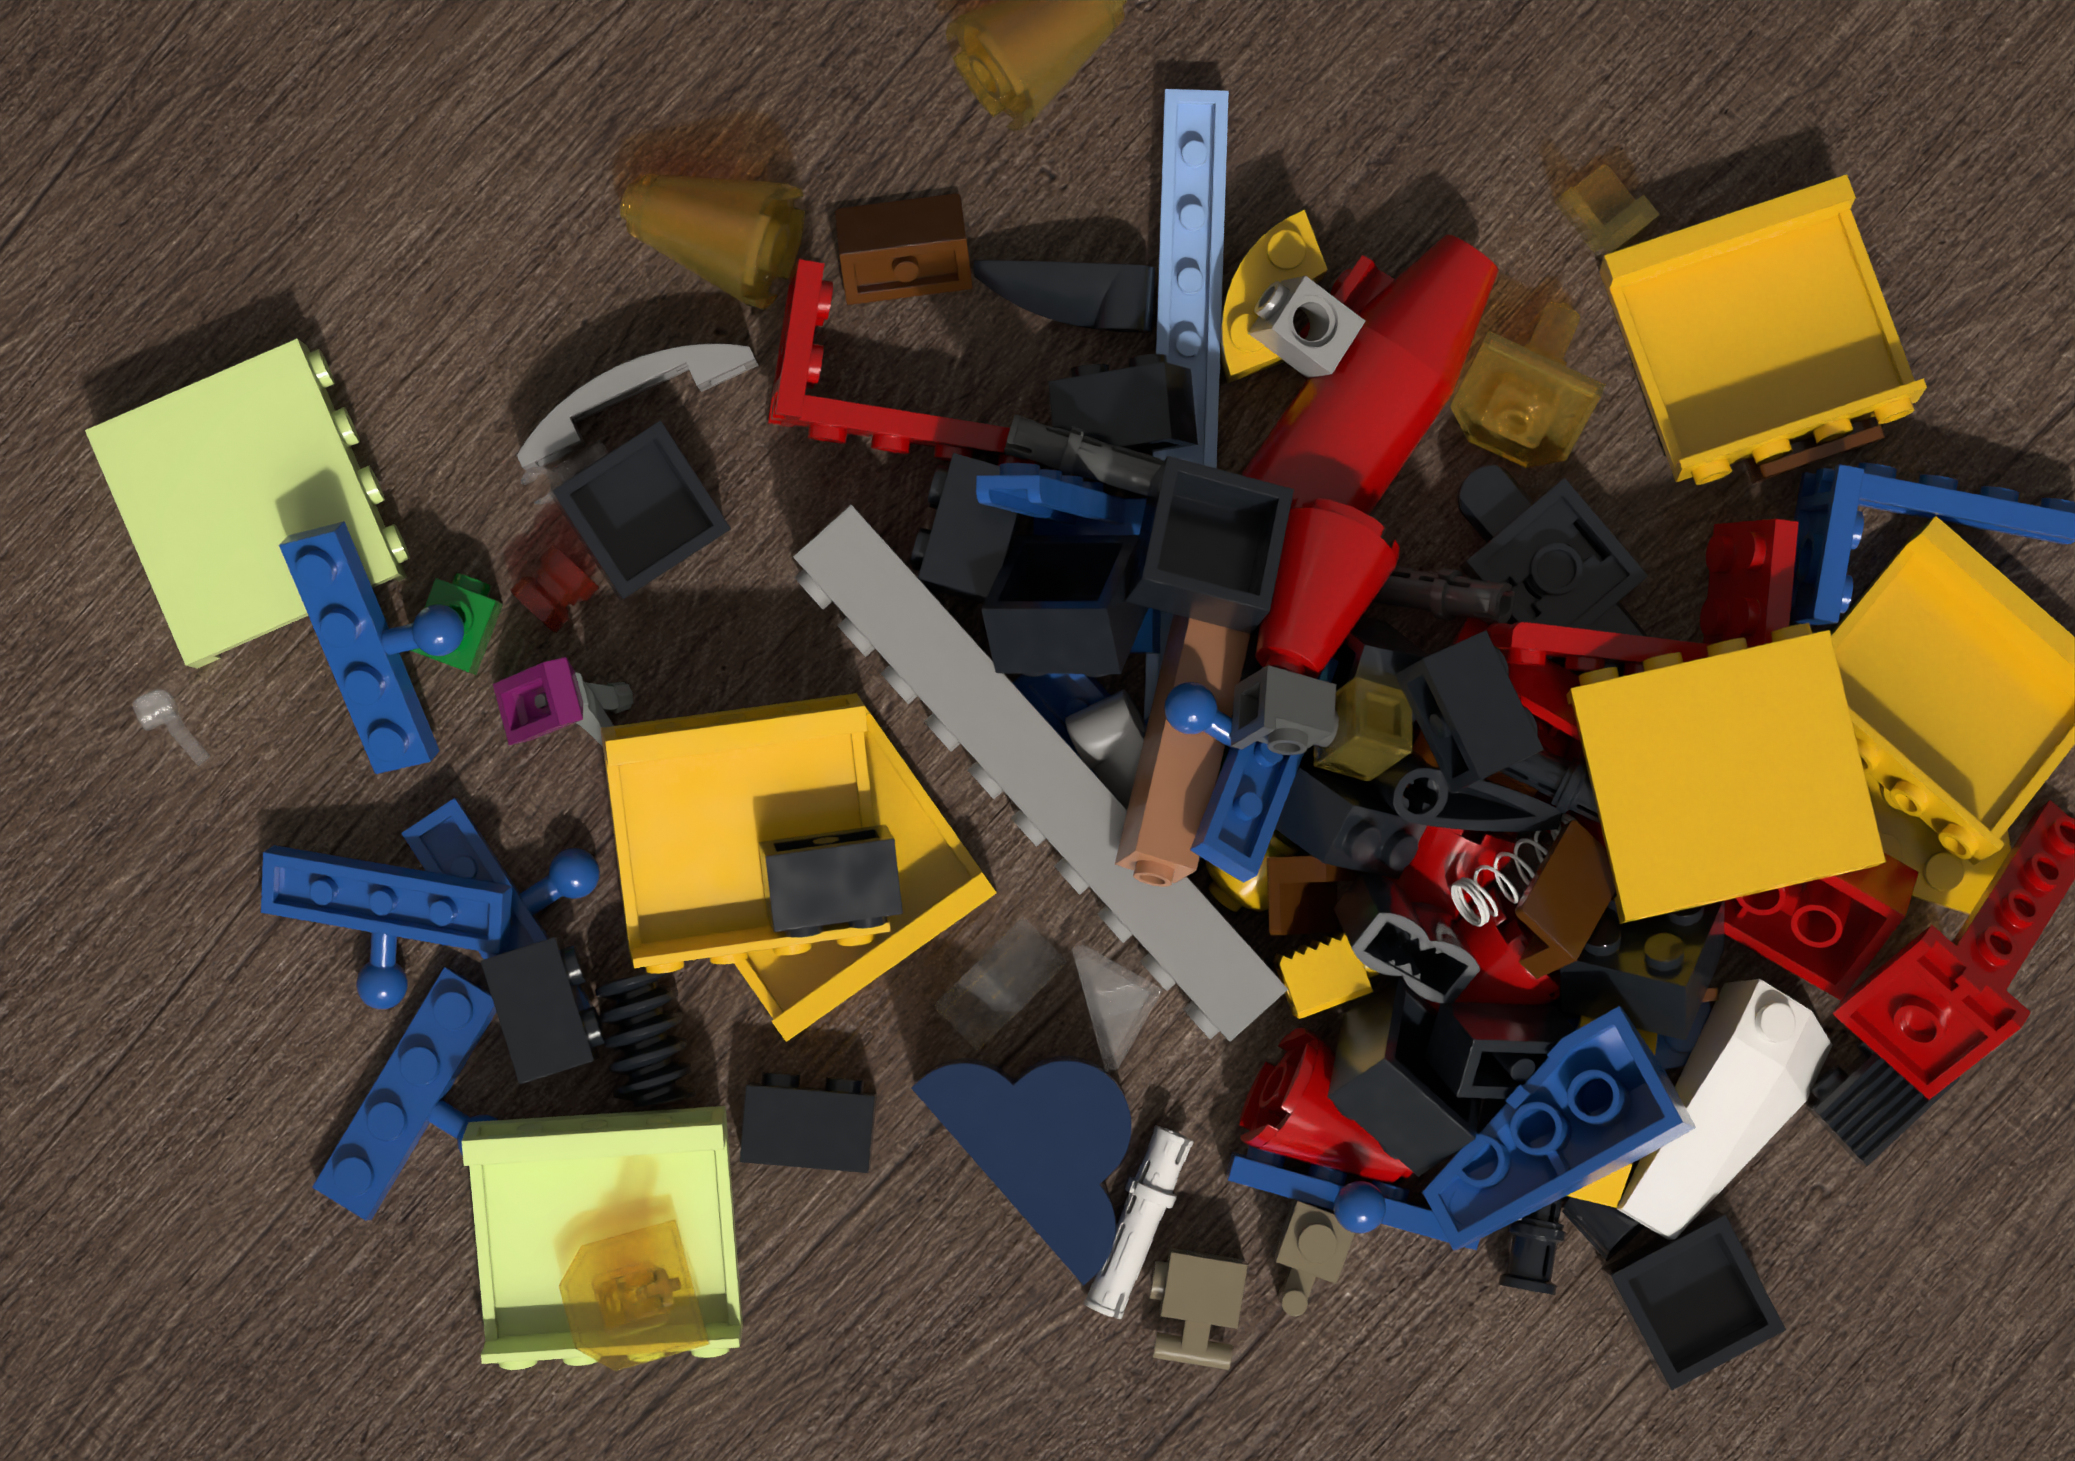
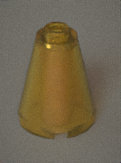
M1001 0L957 17L948 24L945 34L947 42L957 36L962 51L953 57L954 63L968 88L984 109L993 117L1004 111L1014 119L1006 127L1012 131L1022 130L1035 120L1124 21L1123 5L1126 4L1127 0Z
M645 174L638 183L632 182L629 184L624 192L620 206V216L626 220L627 232L631 236L744 304L763 310L773 304L778 297V294L768 292L775 277L788 279L800 247L805 222V210L794 207V198L804 197L802 190L780 182Z

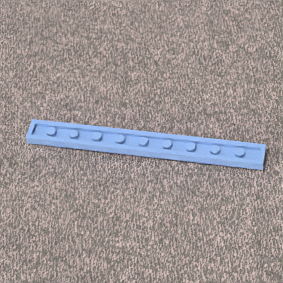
M1165 89L1156 354H1165L1168 363L1191 369L1198 445L1152 452V456L1161 460L1171 456L1216 468L1229 91ZM1161 611L1160 654H1146L1144 720L1150 716L1173 618L1172 613Z

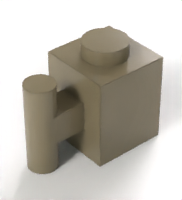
M1292 1199L1272 1253L1275 1262L1290 1267L1285 1282L1278 1292V1300L1283 1310L1288 1315L1294 1317L1300 1316L1306 1311L1308 1306L1307 1300L1316 1277L1337 1284L1355 1233L1346 1230L1339 1224L1334 1210Z
M1169 1247L1167 1262L1155 1260L1149 1299L1161 1300L1159 1311L1162 1317L1184 1320L1182 1336L1156 1333L1153 1358L1224 1370L1230 1369L1233 1345L1208 1341L1211 1325L1238 1328L1248 1266L1245 1259Z

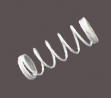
M1562 814L1561 821L1565 824L1572 820L1577 821L1570 814ZM1561 822L1558 829L1550 830L1554 841L1562 828ZM1541 831L1535 832L1534 841L1530 839H1520L1517 841L1514 847V854L1509 852L1497 854L1494 860V868L1487 865L1477 867L1474 873V881L1462 877L1452 884L1451 895L1453 902L1460 914L1469 923L1481 927L1489 922L1490 915L1498 916V908L1495 901L1477 882V876L1483 869L1494 872L1496 881L1504 896L1509 901L1518 903V893L1509 879L1498 871V861L1503 856L1513 858L1520 876L1529 886L1530 881L1524 874L1521 865L1528 871L1532 879L1535 874L1518 857V848L1523 843L1534 845L1539 861L1542 863L1544 859L1540 850L1545 855L1548 851L1538 844V835ZM1500 877H1501L1502 880L1508 885V887H1509L1510 890L1512 891V893H1513L1515 899H1513V898L1509 895V893L1507 892V890H1506L1505 887L1503 886V883H1502ZM1462 888L1466 890L1476 903L1481 918L1474 913L1466 902ZM1480 891H1481V892L1484 894V896L1488 899V901L1490 902V904H1491L1492 907H1493L1494 912L1488 907V905H1487L1485 899L1483 898V896L1481 895Z

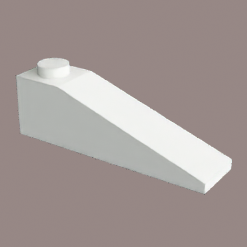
M1761 979L1724 983L1719 994V1000L1715 1002L1675 1086V1090L1696 1128L1640 1159L1617 1210L1668 1240H1675L1807 1101L1811 1092L1810 1089L1814 1086L1832 1048V1043L1810 1009Z

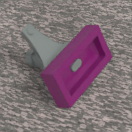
M566 657L542 662L493 684L509 746L534 740L576 723L603 747L601 728L614 726L606 712L611 711L617 714L630 709L633 704V692L629 684L615 682L600 685L584 682L581 674L574 672Z

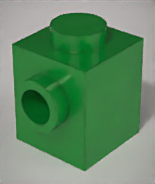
M457 572L452 584L435 578L424 608L441 604L454 609L460 615L464 624L463 640L455 651L444 656L429 655L420 648L410 651L477 675L503 607L502 603L488 598L492 585Z

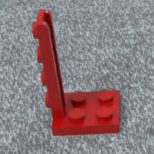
M802 259L797 261L789 278L767 424L793 427L794 425L809 427L808 438L831 443H846L847 434L872 437L871 448L893 453L908 454L910 444L935 447L934 458L951 462L953 453L970 458H973V454L997 457L998 466L1005 463L1044 465L1028 459L1003 454L1010 431L1008 427L805 395L806 388L813 389L814 384H818L824 345L813 344L815 326L822 327L824 320L828 319L833 282L822 280L825 263Z
M1767 519L1714 524L1713 536L1706 550V564L1710 571L1708 596L1700 614V627L1704 634L1703 643L1530 622H1517L1514 624L1494 623L1486 629L1494 646L1499 650L1507 651V663L1545 666L1546 655L1565 657V669L1580 672L1604 669L1605 662L1624 664L1623 676L1645 672L1642 661L1661 655L1681 652L1683 663L1709 657L1707 646L1732 639L1745 638L1748 648L1773 643L1771 632L1789 627L1799 522Z
M2049 800L2030 819L1952 942L1931 924L1843 997L1832 1013L1929 1100L2020 1030L2031 1012L2007 991V988L2075 880V819L2069 817Z

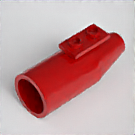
M1446 234L1396 279L1380 271L1371 259L1362 255L1353 269H1346L1337 278L1330 294L1364 319L1365 323L1332 374L1311 378L1301 374L1306 380L1241 475L1294 489L1292 499L1298 498L1295 508H1312L1315 499L1322 498L1352 506L1369 515L1452 396L1499 272L1498 267L1479 250L1450 234ZM1310 322L1299 333V336L1303 339L1309 333Z

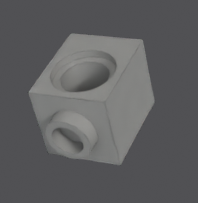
M1305 275L1281 282L1276 281L1265 290L1254 309V312L1259 317L1248 334L1264 344L1265 347L1305 377L1311 378L1330 375L1334 372L1365 323V320ZM1297 308L1302 309L1309 318L1310 329L1305 339L1297 334L1293 325V317Z

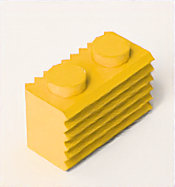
M1338 931L1335 932L1333 938L1324 936L1321 942L1312 940L1309 947L1300 944L1297 952L1288 949L1285 956L1276 953L1273 960L1280 981L1288 989L1285 992V996L1292 1014L1299 1019L1373 992L1368 978L1379 975V972L1370 969L1357 958L1345 933Z

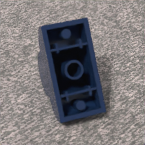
M1076 1056L1046 1058L1028 1067L1015 1079L998 1066L973 1058L945 1061L924 1073L914 1082L911 1089L1084 1286L1104 1266L1113 1248L1116 1232L1115 1215L1111 1198L1103 1181L1121 1163L1131 1138L1130 1110L1123 1091L1116 1080L1098 1064Z

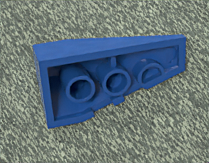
M1619 1006L1562 1038L1547 1054L1548 1058L1523 1086L1519 1085L1506 1099V1105L1479 1134H1476V1139L1464 1146L1423 1191L1453 1250L1457 1251L1645 1157L1696 1128L1665 1070L1622 1007Z

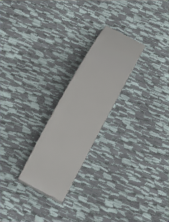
M732 344L681 346L638 357L597 376L558 404L528 437L517 454L518 460L522 468L530 473L586 447L576 424L577 422L690 370L699 390L703 392L759 365L750 347Z

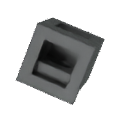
M1267 665L1234 687L1231 747L1244 749L1258 741L1267 744L1268 749L1274 753L1297 755L1306 752L1307 748L1314 744L1322 747L1329 746L1333 742L1339 727V715L1335 710L1336 684Z

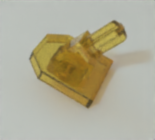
M1556 302L1548 303L1541 314L1529 344H1526L1524 347L1488 330L1450 406L1469 442L1525 468L1567 460L1605 388V384L1566 367L1567 362L1563 361L1580 323V315L1572 309L1571 305L1564 302L1562 304Z
M677 1219L581 1245L559 1284L575 1349L608 1368L618 1371L710 1345Z

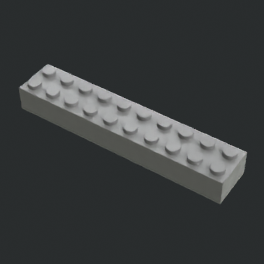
M852 505L793 556L803 568L794 577L822 609H825L833 602L846 616L837 625L865 657L874 649L877 650L889 664L880 674L908 705L917 696L933 713L924 721L925 724L951 752L960 744L976 760L967 769L969 773L993 799L1004 791L1020 809L1011 817L1014 823L1036 847L1045 839L1050 842L1063 857L1054 867L1079 895L1088 887L1095 892L1106 905L1097 915L1123 943L1132 935L1149 952L1140 960L1141 964L1166 991L1177 983L1192 1000L1183 1010L1210 1040L1218 1032H1221L1231 1042L1288 990L1187 876L1177 883H1172L1171 886H1153L1133 877L1134 870L1115 865L1127 810L1003 673L995 672L993 661Z

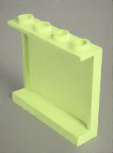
M299 339L290 341L85 430L186 666L198 669L221 659L219 654L308 616L279 547V544L289 535L345 521L372 588L392 579L401 581L407 578L401 564L410 559L405 542L395 524L385 527L376 504L385 501L380 484L370 466L360 469L351 448L352 445L360 442L356 428L345 407L335 411L326 387L335 384L327 361L320 349L310 352L308 346Z
M726 1106L468 1122L462 1138L464 1166H469L485 1334V1343L481 1353L482 1364L499 1363V1366L503 1369L519 1370L534 1366L538 1362L537 1360L563 1359V1362L567 1365L582 1366L598 1362L601 1356L627 1355L629 1360L645 1362L660 1359L665 1355V1352L691 1351V1354L696 1357L708 1358L724 1355L729 1351V1348H740L743 1321Z

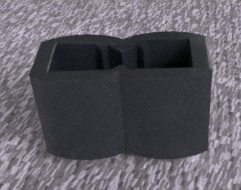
M1360 874L1333 908L1354 954L1363 964L1385 975L1403 976L1407 985L1425 999L1437 1003L1453 1004L1480 971V967L1459 925L1450 914L1432 904L1411 902L1400 886L1385 877L1374 874Z

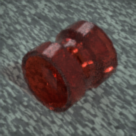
M553 544L540 557L541 567L536 571L539 576L536 579L533 576H523L510 591L539 620L557 634L569 621L567 605L570 603L574 606L577 602L588 601L600 587L564 552Z

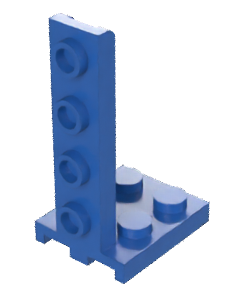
M1027 463L1000 464L999 475L976 476L978 502L1034 517L1033 535H1139L1147 498L1125 499L1104 493V483L1083 481V477L1063 476L1062 471L1040 469V465ZM1148 609L1129 654H1160V610Z
M1859 463L1858 468L1838 464L1835 466V470L1821 468L1817 469L1816 474L1804 472L1801 475L1794 521L1799 523L1789 625L1810 623V626L1838 623L1840 613L1847 611L1853 592V578L1851 575H1846L1850 551L1858 547L1864 527V515L1861 511H1857L1858 506L1932 519L1937 516L1940 520L1947 523L2058 544H2071L2075 542V502L2056 498H2042L2040 506L2018 502V491L1991 486H1981L1980 494L1977 495L1957 491L1958 480L1936 475H1920L1919 483L1896 479V468L1873 463Z

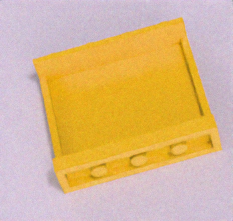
M1847 174L1604 255L1599 272L1676 482L1693 477L1696 485L1706 484L1732 472L1730 464L1754 457L1757 465L1769 463L1792 453L1791 444L1815 437L1817 444H1825L1854 431L1853 423L1875 416L1878 424H1884L1914 412L1913 403L1918 402L1927 386L1924 378L1915 381L1851 211L1856 197Z
M1935 516L1907 539L1833 629L1831 637L1864 773L1873 776L1890 791V798L1898 808L1909 815L1921 818L1939 834V841L1946 850L1956 857L1967 859L1973 865H1976L2000 851L2005 844L2000 838L2075 745V637L1942 520Z
M1810 623L1799 624L1771 632L1773 643L1748 648L1745 638H1737L1707 646L1709 655L1707 658L1683 663L1681 652L1642 661L1645 672L1619 677L1617 667H1610L1578 676L1580 686L1571 688L1566 697L1568 704H1572L1617 892V897L1614 900L1620 924L1871 868L1886 862L1830 630L1812 634Z
M857 693L601 728L628 948L634 968L645 967L648 973H669L682 969L684 961L710 958V962L713 964H732L747 959L748 952L773 948V952L778 955H795L811 950V943L837 939V944L857 946L874 941L875 934L891 932L890 922L887 919V923L884 925L864 929L851 928L848 922L823 925V932L820 934L792 938L785 936V931L774 932L766 910L758 842L874 826L864 732L868 731L865 705Z
M866 706L868 731L864 732L874 826L886 825L895 840L903 914L887 916L891 932L875 934V940L867 944L842 946L837 944V939L811 943V950L795 955H778L773 952V948L748 952L747 959L734 963L773 1018L772 1023L786 1042L997 894L992 884Z

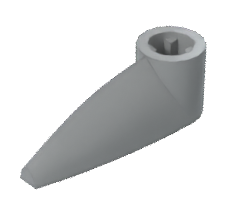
M1121 690L1066 717L1065 723L1070 738L1082 761L1089 769L1094 771L1104 786L1127 810L1147 726L1130 695L1125 690Z

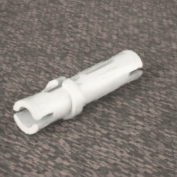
M1157 1125L1154 1128L1148 1150L1136 1177H1129L1125 1190L1129 1194L1119 1221L1116 1224L1115 1240L1111 1253L1104 1266L1097 1273L1084 1300V1305L1117 1319H1122L1130 1293L1144 1264L1159 1222L1166 1208H1172L1177 1196L1172 1192L1183 1163L1194 1143L1192 1139Z

